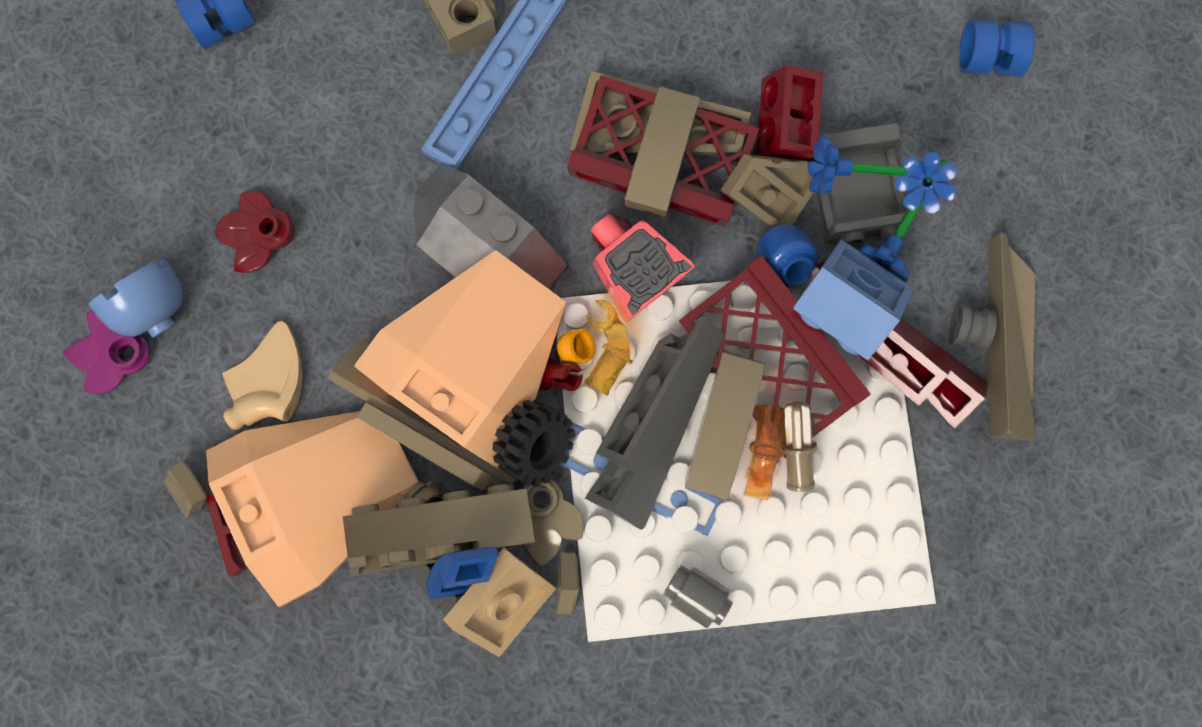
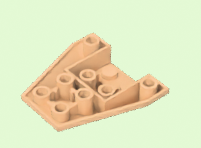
M494 250L381 329L355 363L354 367L388 394L461 446L499 469L497 467L499 464L495 463L493 458L497 452L492 450L493 443L500 441V438L495 436L497 428L503 430L506 426L502 422L505 415L511 418L514 416L511 410L513 407L518 405L523 408V401L530 400L533 402L536 399L566 302L497 250Z
M360 411L245 430L206 450L209 486L246 566L278 607H282L320 587L348 559L342 516L352 515L351 509L362 505L378 504L380 511L398 508L397 502L404 500L409 488L419 482L401 444L357 418Z

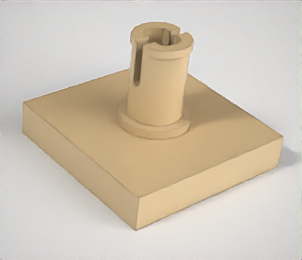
M503 547L498 553L489 581L472 584L443 620L453 631L500 657L557 588L545 577Z

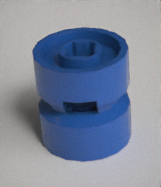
M175 0L185 22L204 50L224 41L227 31L238 34L256 25L244 0ZM215 7L220 17L210 20L207 12Z
M969 19L964 27L960 41V71L967 74L986 75L993 69L997 76L1023 77L1030 66L1034 52L1035 32L1033 25L1030 22L1004 21L999 27L996 20Z

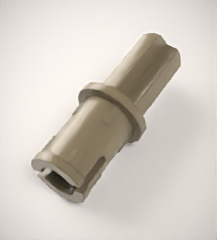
M798 401L788 403L784 407L786 441L781 444L782 452L786 453L787 488L791 491L805 492L814 489L815 486L813 453L817 450V443L812 441L811 406Z

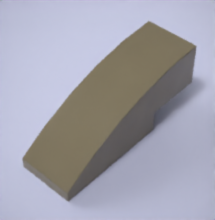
M659 87L625 196V206L666 217L700 97Z
M722 351L685 476L686 488L728 500L765 368L764 362Z

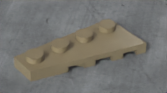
M591 71L569 149L570 154L575 150L600 75L657 94L659 88ZM605 90L601 106L607 118L629 108L623 95ZM631 98L634 105L642 102ZM701 99L698 104L700 109L746 124L749 123L751 112ZM653 105L638 111L645 128ZM599 112L596 116L594 125L602 121ZM633 115L611 125L620 144L642 134ZM694 119L687 145L708 135L700 120ZM710 124L713 131H716L721 128ZM606 127L590 135L586 150L602 154L615 148ZM729 131L717 137L726 156H732L741 151L745 135ZM711 141L691 150L693 156H718ZM641 143L625 150V154L638 155Z

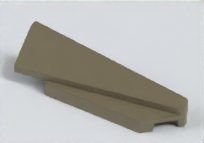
M998 233L989 240L988 309H993L997 313L996 332L986 352V382L988 388L985 397L990 398V438L1036 441L1031 404L1034 382L1036 274L1008 245V238L1005 233Z
M357 339L327 377L328 380L366 401L357 418L482 491L484 489L487 491V488L496 485H516L517 479L501 469H497L461 446L388 394L354 367L355 363L370 345L365 339Z

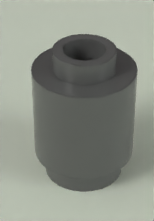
M682 564L663 593V596L671 600L670 606L705 628H708L712 622L720 625L733 604L732 601L727 599L730 589L697 568L692 567L690 570Z

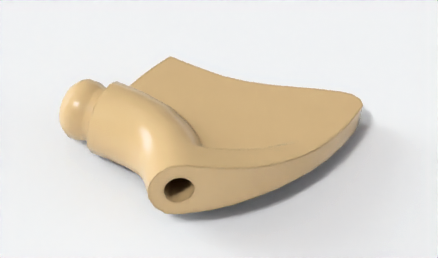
M277 322L258 348L245 361L222 373L233 399V407L226 409L223 415L231 429L239 430L245 424L250 426L267 417H275L286 422L293 416L301 396L303 368L297 341L291 328L285 322Z

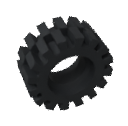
M526 400L523 401V408L516 405L511 409L514 415L512 418L505 415L502 422L506 426L503 430L497 428L495 436L500 438V441L493 443L492 450L497 452L493 458L494 462L499 464L497 466L499 469L528 486L531 484L536 487L540 486L541 481L545 484L551 481L550 473L557 476L561 471L558 466L560 462L566 464L569 457L565 453L566 450L573 449L574 443L569 441V439L575 436V431L570 428L573 425L571 419L567 418V415L539 400H534L533 402Z

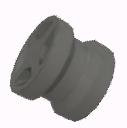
M957 304L950 321L949 343L957 346L968 343L972 344L976 350H988L996 332V311L988 308L977 311L973 310L969 304Z

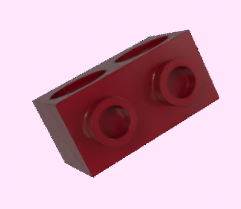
M785 65L762 79L756 155L798 160L813 158V148L815 143H818L823 73Z

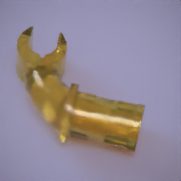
M596 300L595 302L599 307L607 310V320L595 321L588 315L586 317L596 331L604 333L607 344L604 343L602 345V348L605 350L584 382L608 396L611 387L625 365H631L633 360L630 359L629 337L624 324L619 319L617 310L608 301Z

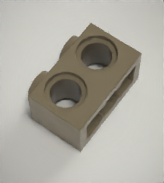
M423 0L454 57L496 36L494 21L499 19L492 0ZM465 16L476 17V19L470 23L459 22Z

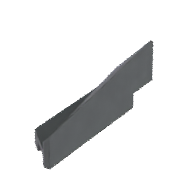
M702 316L698 318L693 330L681 337L671 333L658 341L596 451L599 456L610 463L589 490L585 499L640 530L644 529L724 339V333L707 317Z

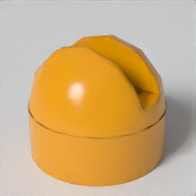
M580 328L563 333L558 339L556 348L558 355L563 361L581 364L587 363L593 358L595 343L592 335L586 329Z

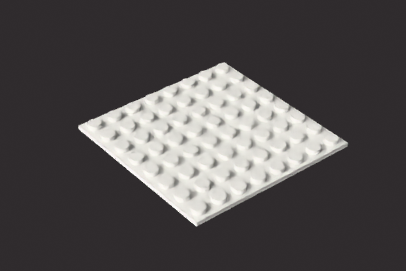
M813 276L801 285L788 288L797 301L813 280ZM730 281L673 286L628 323L622 318L609 293L561 298L566 304L557 329V342L563 333L582 328L592 335L595 343L593 358L587 363L578 364L582 371L569 372L570 374L583 375L580 387L575 391L562 389L565 415L571 419L572 423L585 428L579 435H576L573 441V449L569 450V459L595 471L583 476L571 470L574 505L581 512L584 522L583 537L578 540L588 642L936 604L905 394L858 355L845 351L838 344L836 338L820 329L871 395L812 438V441L817 443V450L813 453L815 486L814 489L805 492L791 491L787 488L786 458L783 457L752 417L729 498L727 500L717 497L724 502L717 506L715 510L716 520L708 536L694 529L697 524L705 527L716 504L685 489V476L717 371L712 365L667 473V479H665L656 503L674 512L672 518L668 516L666 518L652 511L645 528L640 530L585 499L589 490L605 470L595 467L593 463L594 456L597 454L596 451L602 443V437L604 438L658 341L671 333L677 337L687 334L688 332L679 320ZM746 282L731 293L729 309L755 313L757 296ZM726 297L713 307L724 309ZM761 302L759 313L771 315ZM704 313L702 315L707 317L720 330L722 329V314ZM728 315L725 340L751 343L754 318ZM758 319L755 343L781 347L783 329L777 321ZM695 320V321L692 323L694 327H695V325H696V323H697V320ZM788 336L786 347L798 349ZM724 345V351L749 358L750 348ZM754 349L753 360L765 363L763 375L777 377L780 352ZM785 353L782 378L808 381L810 363L804 355ZM559 356L560 363H568L563 361ZM814 371L813 382L825 383L819 374ZM761 380L755 405L773 408L776 382ZM781 383L778 408L784 409L786 404L798 401L805 403L807 386ZM812 387L811 413L828 415L841 405V402L830 389ZM760 411L771 425L772 412ZM777 413L775 432L783 442L786 441L785 414ZM812 418V426L821 419ZM677 491L684 492L688 498L687 505L679 508L673 507L670 501L672 494ZM681 564L690 570L692 567L697 568L730 589L727 599L732 601L733 604L720 625L712 622L708 628H705L670 606L671 600L663 596L666 587Z

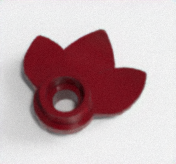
M258 191L241 193L239 198L240 211L230 212L223 216L215 228V235L220 242L231 248H236L234 271L238 273H251L266 266L273 251L287 246L295 234V227L290 216L285 211L274 208L270 198ZM274 223L273 230L268 234L270 226Z

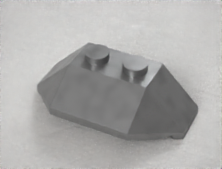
M441 163L415 192L416 246L454 278L494 250H497L548 289L568 268V264L531 224L469 174Z

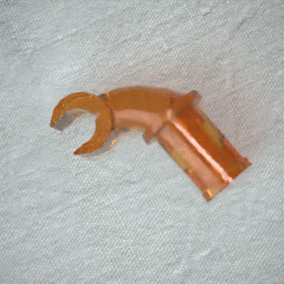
M770 404L758 407L755 441L751 442L749 451L753 453L752 467H748L746 470L745 478H747V482L742 493L744 497L765 501L769 499L771 493L773 473L779 457L785 455V447L781 445L785 418L784 408L777 406L775 414L771 416L773 405Z

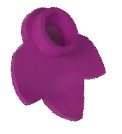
M92 310L87 312L88 328L92 335L77 341L63 352L64 356L75 367L88 372L84 382V392L93 394H104L116 389L126 375H132L141 371L147 365L150 358L149 344L142 336H121L109 330ZM129 347H133L135 350L133 358L125 361L123 358L124 351Z

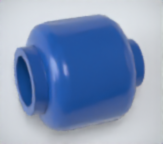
M783 224L770 229L762 236L756 247V258L762 255L787 288L805 283L812 276V271L819 262V254L815 245L807 234L796 225Z

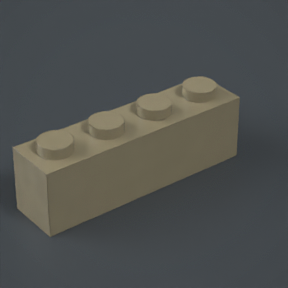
M502 484L487 488V495L470 497V492L464 490L444 494L443 501L425 504L424 497H416L398 501V508L380 511L378 504L354 507L351 509L352 515L342 516L350 577L436 563L441 556L458 551L496 546L499 553L503 547L508 551L529 548L535 543L527 489L514 490L513 484Z

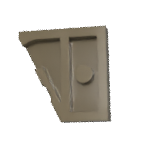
M744 154L720 191L772 229L778 225H792L814 193L809 190L810 180L814 176H809V161Z

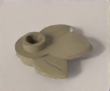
M553 480L546 484L541 481L540 486L534 487L530 484V486L525 485L523 488L527 489L535 543L527 548L531 557L541 566L549 563L557 555L561 547L562 538L579 540L582 539L584 532L581 512L575 505L564 500L562 489ZM541 491L547 492L550 496V502L544 508L538 507L535 503V497Z

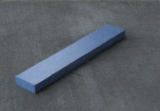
M519 0L421 148L423 154L440 164H446L460 171L570 0Z

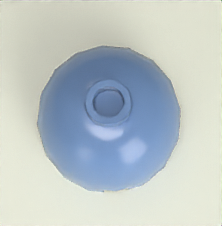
M162 257L158 262L155 260L113 285L114 288L111 290L113 293L105 297L101 293L88 304L97 318L109 330L121 336L135 337L148 332L154 338L175 324L171 316L181 307L183 299L182 284L166 258Z

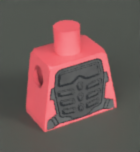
M608 214L591 228V232L605 247L594 258L592 264L626 323L695 267L686 256L643 220L625 232L613 216Z

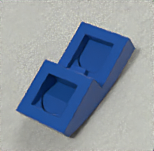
M496 546L452 552L441 556L432 567L425 584L429 598L436 599L465 594L472 584L488 582L498 557Z

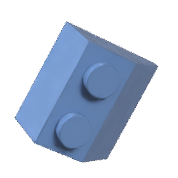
M841 239L793 309L800 314L806 324L815 329H823L836 338L838 344L845 351L853 355L859 354L866 360H869L901 320L914 288Z

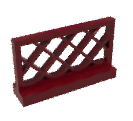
M600 75L575 150L572 151L567 165L569 175L626 194L634 165L630 164L624 151L642 142L646 128L638 111L653 105L657 94ZM605 90L623 95L629 108L607 118L601 106ZM631 98L642 102L634 105ZM697 108L694 119L702 122L708 135L686 146L684 154L694 174L681 181L676 180L669 209L725 227L729 221L735 201L728 196L710 191L704 176L722 167L725 168L728 176H730L733 172L730 164L739 159L741 160L744 154L751 155L759 128ZM599 112L602 121L594 125L596 116ZM633 115L642 134L620 144L611 125ZM710 124L721 128L716 131H713ZM606 127L615 148L602 154L586 150L590 135ZM729 131L747 136L743 150L728 158L717 137ZM711 141L721 161L700 171L691 150ZM619 153L622 161L610 157ZM698 180L701 188L691 185L690 183Z
M761 255L750 263L747 269L680 319L679 322L687 332H690L694 328L692 323L704 313L723 315L721 331L724 333V339L718 351V357L716 356L713 363L716 370L722 351H724V345L750 348V359L754 357V349L780 352L777 377L762 376V381L776 382L773 408L755 405L752 417L783 457L786 458V453L782 452L781 447L783 441L775 432L777 413L784 414V409L778 408L781 383L807 386L805 403L809 405L812 387L830 389L841 402V405L828 415L811 413L812 418L821 419L812 426V438L855 405L865 400L871 393L823 332L806 324L800 314L793 309L797 303L796 298ZM745 282L757 296L755 313L729 309L731 293ZM726 297L724 309L713 307ZM761 302L771 315L759 313ZM728 315L754 318L751 343L725 340ZM758 319L777 321L783 329L781 347L755 343ZM788 336L798 349L786 347ZM785 353L804 355L810 363L808 381L782 378ZM814 371L819 374L825 383L813 382ZM760 411L772 412L771 425Z

